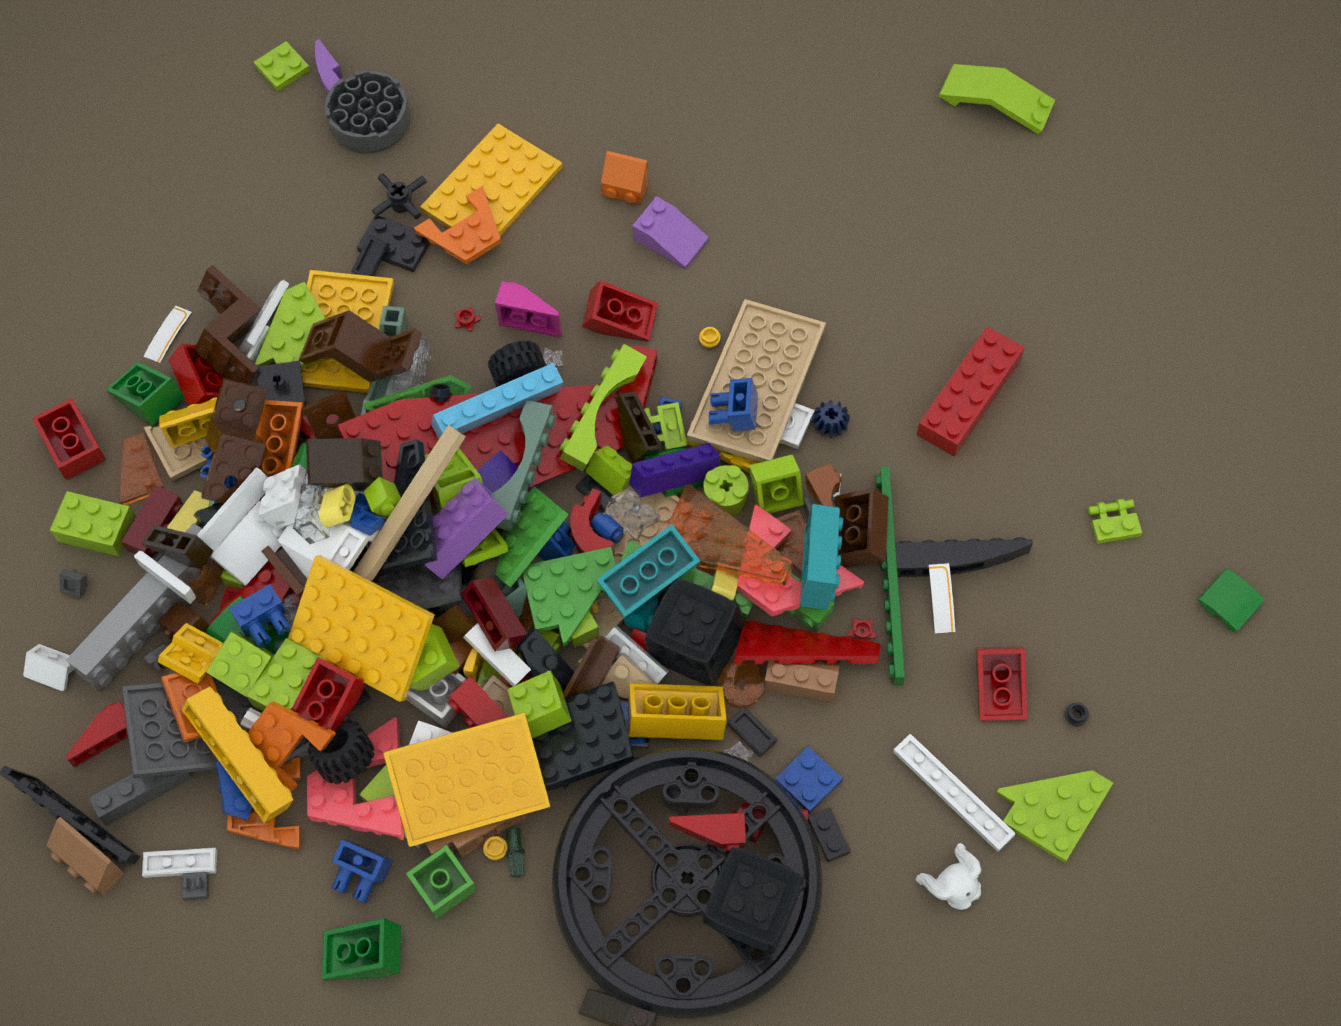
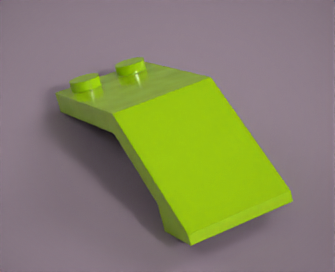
M961 64L952 65L938 97L954 107L959 102L991 105L1036 134L1042 132L1055 102V99L1005 68Z

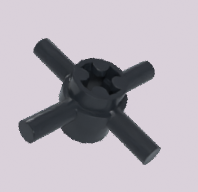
M384 173L380 174L378 180L388 190L387 200L372 209L373 214L377 217L392 207L397 213L408 211L414 219H419L421 213L411 203L412 192L426 184V179L421 176L407 186L403 182L392 183Z

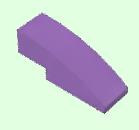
M320 39L315 41V59L321 83L326 94H328L333 85L342 78L338 63Z

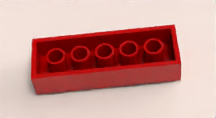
M986 327L919 422L917 436L955 457L1020 363L1025 347Z

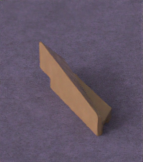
M528 814L428 841L424 844L431 855L447 845L451 852L457 850L461 858L484 845L488 838L499 836L523 821Z

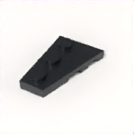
M532 628L517 644L524 663L531 669L530 674L532 678L551 670L564 693L574 671L538 630Z

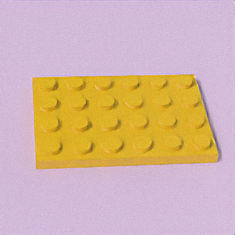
M497 124L420 208L423 213L449 229L476 212L467 201L466 195L482 186L497 230L501 236L563 168L562 162L502 125Z
M310 270L307 287L326 319L350 310L379 329L383 306L390 305L394 279ZM330 356L302 369L304 387L368 393L371 386L369 381Z
M319 555L314 558L288 639L364 679V683L402 702L405 701L434 614Z
M525 712L384 752L409 847L550 807Z

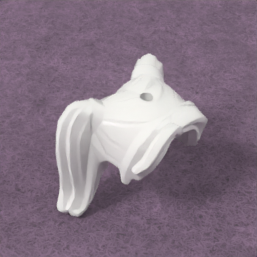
M959 843L954 850L959 863L948 866L937 879L931 875L921 873L917 875L915 880L920 885H924L936 898L946 900L955 909L964 910L971 906V902L979 899L981 896V884L977 879L981 873L980 862L970 852L965 850L963 844Z

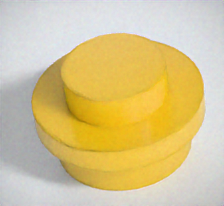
M713 327L704 328L699 335L700 343L707 348L716 347L721 340L719 331Z
M499 836L488 838L483 846L485 856L494 861L502 859L508 850L506 841Z

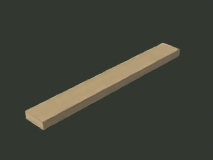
M450 425L447 426L353 571L354 573L371 582L373 581L466 436Z

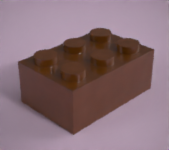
M874 488L836 496L835 507L840 508L839 517L843 518L842 530L839 531V536H842L841 549L838 550V555H841L840 564L847 568L886 561L889 497Z

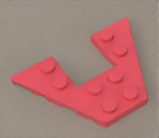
M755 505L736 591L773 617L782 614L784 611H792L799 608L801 583L767 559L790 536L791 529L761 507ZM842 565L837 569V574H840L839 587L836 588L835 596L842 595V592L857 587L859 589L863 587L864 581Z
M397 717L392 718L367 735L375 750L373 752L375 754L371 759L370 766L366 768L386 764L384 752L400 748V725ZM317 770L307 776V816L310 821L327 822L333 826L339 824L348 826L356 831H371L375 835L381 836L385 834L398 837L399 840H404V827L395 795L356 804V778H352L346 783L342 781L340 784H335L334 782L329 783L324 780Z

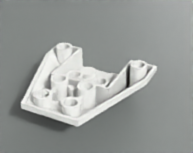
M314 504L312 516L287 525L278 542L308 579L314 558L319 555L350 570L368 541L372 543L381 529L370 536L352 528L349 521L327 528L320 521L319 511L321 505Z

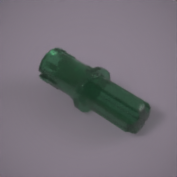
M520 828L505 830L508 849L505 853L509 859L511 877H521L525 874L523 863L525 850L521 845Z

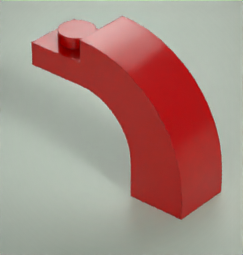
M592 489L589 495H585L581 506L577 504L573 506L570 517L572 539L579 554L611 547L614 556V542L598 536L590 527V523L602 502L601 491Z

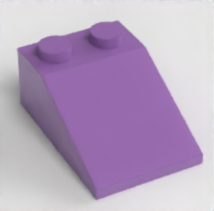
M657 196L633 224V240L684 269L688 267L709 240V237L675 206Z

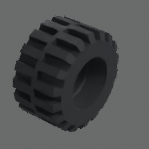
M525 340L503 346L488 360V368L496 387L547 366L539 346L535 342L532 343V341Z
M351 719L341 722L334 731L336 735L324 750L319 751L311 742L309 743L308 757L322 778L329 783L340 784L342 781L346 783L352 778H357L360 773L366 770L367 766H370L371 759L374 757L375 753L373 751L375 749L371 740L358 722Z

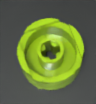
M735 465L719 466L709 471L704 480V503L708 510L721 517L738 515L748 502L749 484L746 475Z

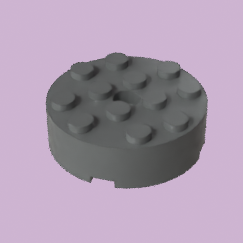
M373 70L354 72L353 76L345 80L342 78L336 82L326 97L325 113L330 130L340 144L351 150L360 152L382 150L397 142L408 128L410 111L405 91L395 78L386 73Z

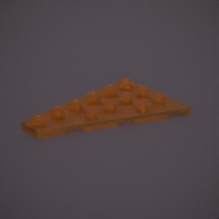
M686 484L667 527L673 524L699 558V566L786 585L793 569L792 561L692 485Z

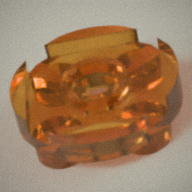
M742 661V664L732 663L726 665L718 681V687H723L725 701L735 708L743 709L744 707L749 708L753 706L763 696L765 690V679L760 668L756 664ZM739 680H744L748 685L744 687V690H740L739 686H735V683H738Z

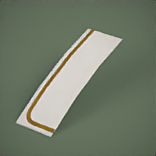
M175 306L154 336L144 357L160 363L178 331L192 312Z
M949 563L929 565L935 633L955 632Z

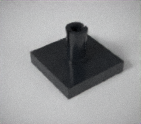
M300 361L258 366V387L268 390L265 400L303 402L306 405Z

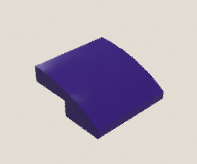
M500 450L479 468L477 472L482 477L483 485L493 493L511 479L518 467Z

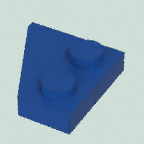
M217 760L215 769L218 771L219 792L222 795L223 814L247 821L252 806L219 760Z

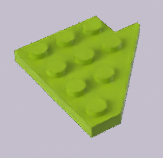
M305 282L285 290L255 364L257 366H265L273 362L279 364L299 361L313 323L326 319ZM320 360L311 362L306 365L301 362V368L304 369Z
M1091 770L999 788L996 794L1013 804L1003 821L1009 828L1063 863H1066L1112 787L1113 782Z

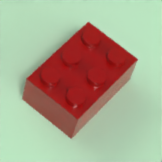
M73 398L32 418L58 469L66 480L106 460Z

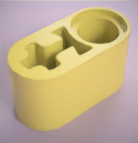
M345 484L327 490L324 493L319 517L325 527L329 528L350 520L356 499L355 492L350 485Z

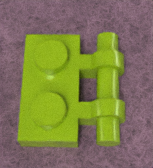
M678 402L657 406L656 416H651L650 408L644 409L652 426L653 423L659 422L661 435L657 436L660 442H663L664 450L687 446Z
M1117 499L1116 502L1107 504L1099 502L1095 506L1088 507L1089 515L1097 514L1099 518L1092 520L1091 523L1097 544L1141 537L1142 529L1137 513L1127 514L1126 509L1134 508L1133 499ZM1117 511L1118 516H1107L1108 512Z

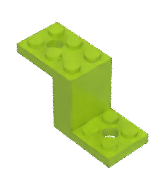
M458 448L432 488L437 513L474 477L483 484L481 475L460 448ZM494 528L461 562L465 567L484 560L498 557L508 552L507 543Z

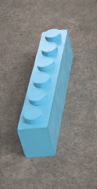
M551 363L433 414L431 426L438 439H440L448 425L463 434L524 407L526 400L536 402L559 392L563 380L554 363Z

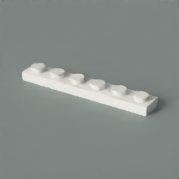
M911 734L894 748L893 753L997 852L1015 836L1016 833Z

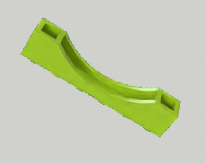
M623 344L621 350L616 349L610 359L613 362L610 368L605 367L600 376L603 382L600 386L598 384L595 385L590 394L594 398L591 403H585L580 412L583 415L581 421L576 420L570 429V432L573 433L570 440L565 438L559 449L563 451L560 457L561 460L584 471L597 447L595 420L599 406L613 391L634 381L647 356Z

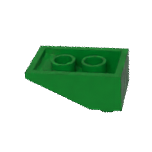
M136 362L106 389L110 395L136 416L151 425L159 422L161 415H165L169 410L176 407L179 401L184 398V395L172 378L140 362Z
M383 918L324 931L322 980L369 979L400 974L401 925Z

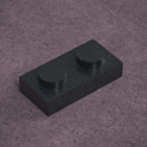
M830 808L808 817V821L827 862L850 854L848 844Z

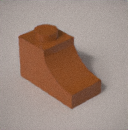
M827 464L806 473L805 485L817 505L834 507L832 497L835 493L839 492L840 482H842L838 470H834L831 464Z

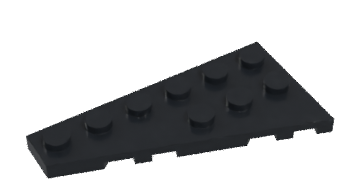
M418 439L400 445L394 481L400 497L403 496L425 462L424 444ZM428 494L380 570L388 573L437 561L430 494Z
M3 766L0 770V775L13 783L15 788L33 797L32 800L41 807L46 806L51 810L49 813L56 819L61 817L66 822L75 826L80 833L95 840V844L101 849L111 851L114 854L112 857L122 864L126 862L136 864L141 857L36 776L7 766Z

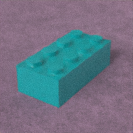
M812 504L804 531L800 606L827 610L830 601L835 599L836 588L839 587L840 574H837V569L840 568L841 555H838V550L841 549L842 536H839V531L842 530L843 518L839 517L840 508Z
M671 524L599 577L597 584L623 619L627 620L666 591L676 579H682L698 567L700 560L673 524Z

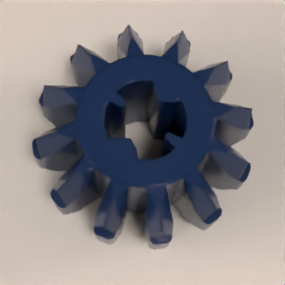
M832 400L829 401L828 405L822 402L820 407L815 408V415L812 416L815 430H821L822 436L828 433L830 438L833 437L834 433L840 436L842 430H847L848 422L850 421L847 407L841 408L840 401L836 405L833 404Z

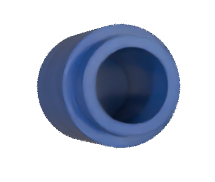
M598 513L590 523L595 534L615 544L619 543L624 536V527L608 514Z

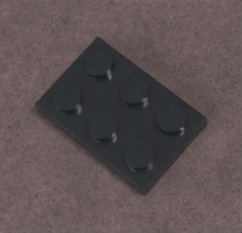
M375 216L359 242L357 250L361 252L369 234L390 244L382 261L414 272L431 243L425 237L418 236L411 227L381 216Z

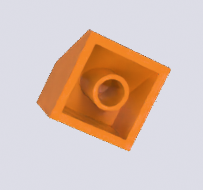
M607 151L601 179L602 195L608 198L625 200L628 203L642 204L649 185L647 160Z

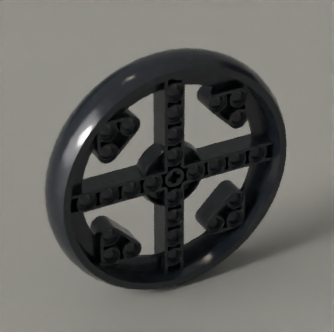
M676 747L648 752L618 765L600 778L584 794L571 812L556 847L552 871V894L556 918L562 936L579 965L594 982L621 1002L654 1012L656 1015L670 1018L695 1019L717 1016L742 1008L768 993L789 974L803 955L814 933L821 907L823 876L817 843L810 825L791 795L775 779L752 763L725 752L700 747ZM695 773L698 779L695 782H688L685 779V775ZM664 785L662 796L665 804L668 806L712 808L718 801V788H722L740 797L750 805L742 812L745 817V827L748 830L746 842L768 823L779 842L783 856L773 853L767 856V858L777 861L794 870L799 875L804 876V882L799 888L795 906L774 954L760 950L762 957L754 960L750 958L748 951L755 947L736 941L718 932L746 963L716 978L710 979L713 964L710 959L704 956L662 955L655 964L657 976L638 969L623 958L627 952L670 913L681 917H694L701 914L704 916L707 904L700 903L697 896L701 893L711 895L722 868L721 866L730 853L720 852L717 847L711 844H707L705 847L695 844L673 846L631 801L632 798L647 790ZM677 789L680 792L679 797L674 799L668 797V790ZM705 790H710L714 793V798L705 800L702 798L701 793ZM623 803L627 805L628 810L625 813H617L614 809L615 806ZM760 809L764 811L765 817L763 819H756L752 812ZM613 817L655 863L651 872L653 895L605 938L595 921L590 902L594 906L602 907L610 901L612 853L605 846H597L594 849L593 847L600 832L608 820ZM635 821H641L644 824V828L641 831H634L631 828V824ZM651 839H657L660 841L661 846L657 849H651L647 843ZM598 854H605L608 857V861L601 865L597 864L594 859ZM667 857H674L678 863L670 868L664 864V860ZM702 858H707L711 860L712 866L708 869H703L699 866L698 862ZM586 870L589 872V878L586 881H579L576 878L579 871ZM683 876L686 878L693 877L692 884L690 885L688 882L683 884ZM602 888L606 891V896L603 899H595L592 895L594 890ZM667 891L675 893L676 899L669 903L663 900L662 895ZM648 908H654L657 910L658 916L650 920L644 916V912ZM629 925H636L640 931L638 935L632 937L627 935L625 932L626 928ZM618 942L621 945V950L615 954L610 953L607 950L609 943ZM670 962L673 965V971L669 974L662 973L659 969L660 964ZM703 963L707 965L709 971L705 975H698L695 972V966ZM681 980H685L690 984V990L686 993H681L676 988V984Z

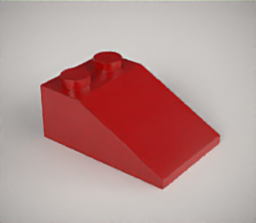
M600 280L590 290L582 327L603 335L648 342L650 341L658 303Z
M1023 646L976 647L979 720H1027L1025 648Z
M317 657L291 710L308 721L312 720L318 723V726L326 730L335 731L357 703L366 683H364V679L329 660Z

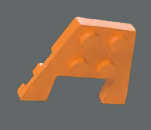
M482 186L466 195L467 201L475 209V213L444 232H441L429 218L414 227L415 233L420 237L423 236L428 239L431 244L445 249L446 253L466 265L501 244V238Z
M271 702L251 727L248 734L252 744L262 752L266 763L276 771L280 782L292 794L298 784L281 769L282 765L304 736L321 751L327 747L336 733L330 729L326 730L318 726L319 724L312 720L308 721L300 717L298 713L276 702Z
M300 757L291 759V762L282 765L281 769L294 781H301L302 760ZM253 807L247 821L227 815V830L229 833L301 850L300 826L276 828V817L264 823Z

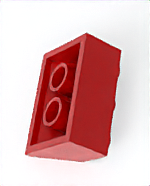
M180 344L168 361L188 406L201 404L218 397L222 380L226 377L218 373L206 359L199 356L195 350L196 345Z

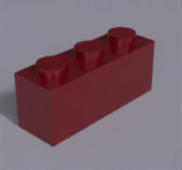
M155 486L121 541L127 551L133 554L142 551L150 558L158 553L141 543L153 525L167 528L184 505L179 495Z
M493 577L473 580L461 593L495 652L516 647L527 635Z

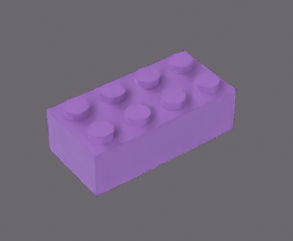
M475 477L453 499L449 500L445 507L432 517L437 561L425 563L424 565L441 579L445 578L509 515L493 493Z

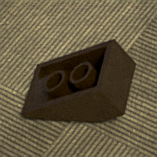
M364 438L306 440L308 485L336 488L348 484L354 491L363 492L378 477L383 478L381 441Z

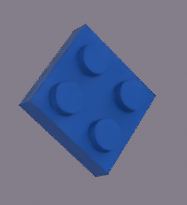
M809 747L775 778L799 805L808 810L809 814L843 779Z

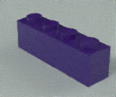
M707 443L635 462L632 464L629 485L641 498L705 480L706 474L709 471L719 467L721 456Z

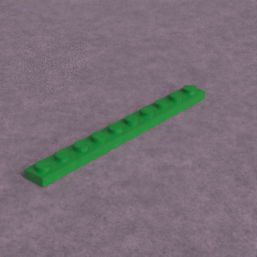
M888 466L880 467L879 475L875 476L876 489L880 488V492L889 497L886 561L881 562V570H886V578L882 579L883 592L887 591V599H884V612L889 613V620L885 621L886 634H890V642H887V655L892 656V663L888 664L889 678L893 677V685H903L905 673L890 467Z

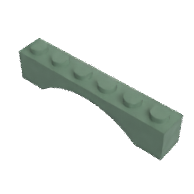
M383 306L379 330L389 337L406 332L408 318L405 308ZM397 374L371 382L370 389L363 402L361 415L371 412L364 408L365 403L394 394Z
M530 400L525 402L519 418L525 436L523 459L511 479L500 489L493 492V495L509 513L496 528L512 531L514 524H517L520 520L521 505L526 503L528 497L527 489L529 484L532 485L535 479L534 470L536 465L539 466L541 463V452L543 446L546 447L548 444L549 430L555 426L556 415L553 413L552 405Z

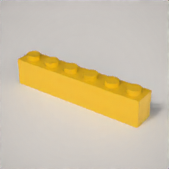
M208 687L186 699L182 708L183 713L262 821L266 823L286 811L294 800L290 790L283 786L278 779L276 771L269 767L264 760L262 752L255 748L250 741L249 734L238 725L235 715L224 706L221 696L214 692L211 687Z

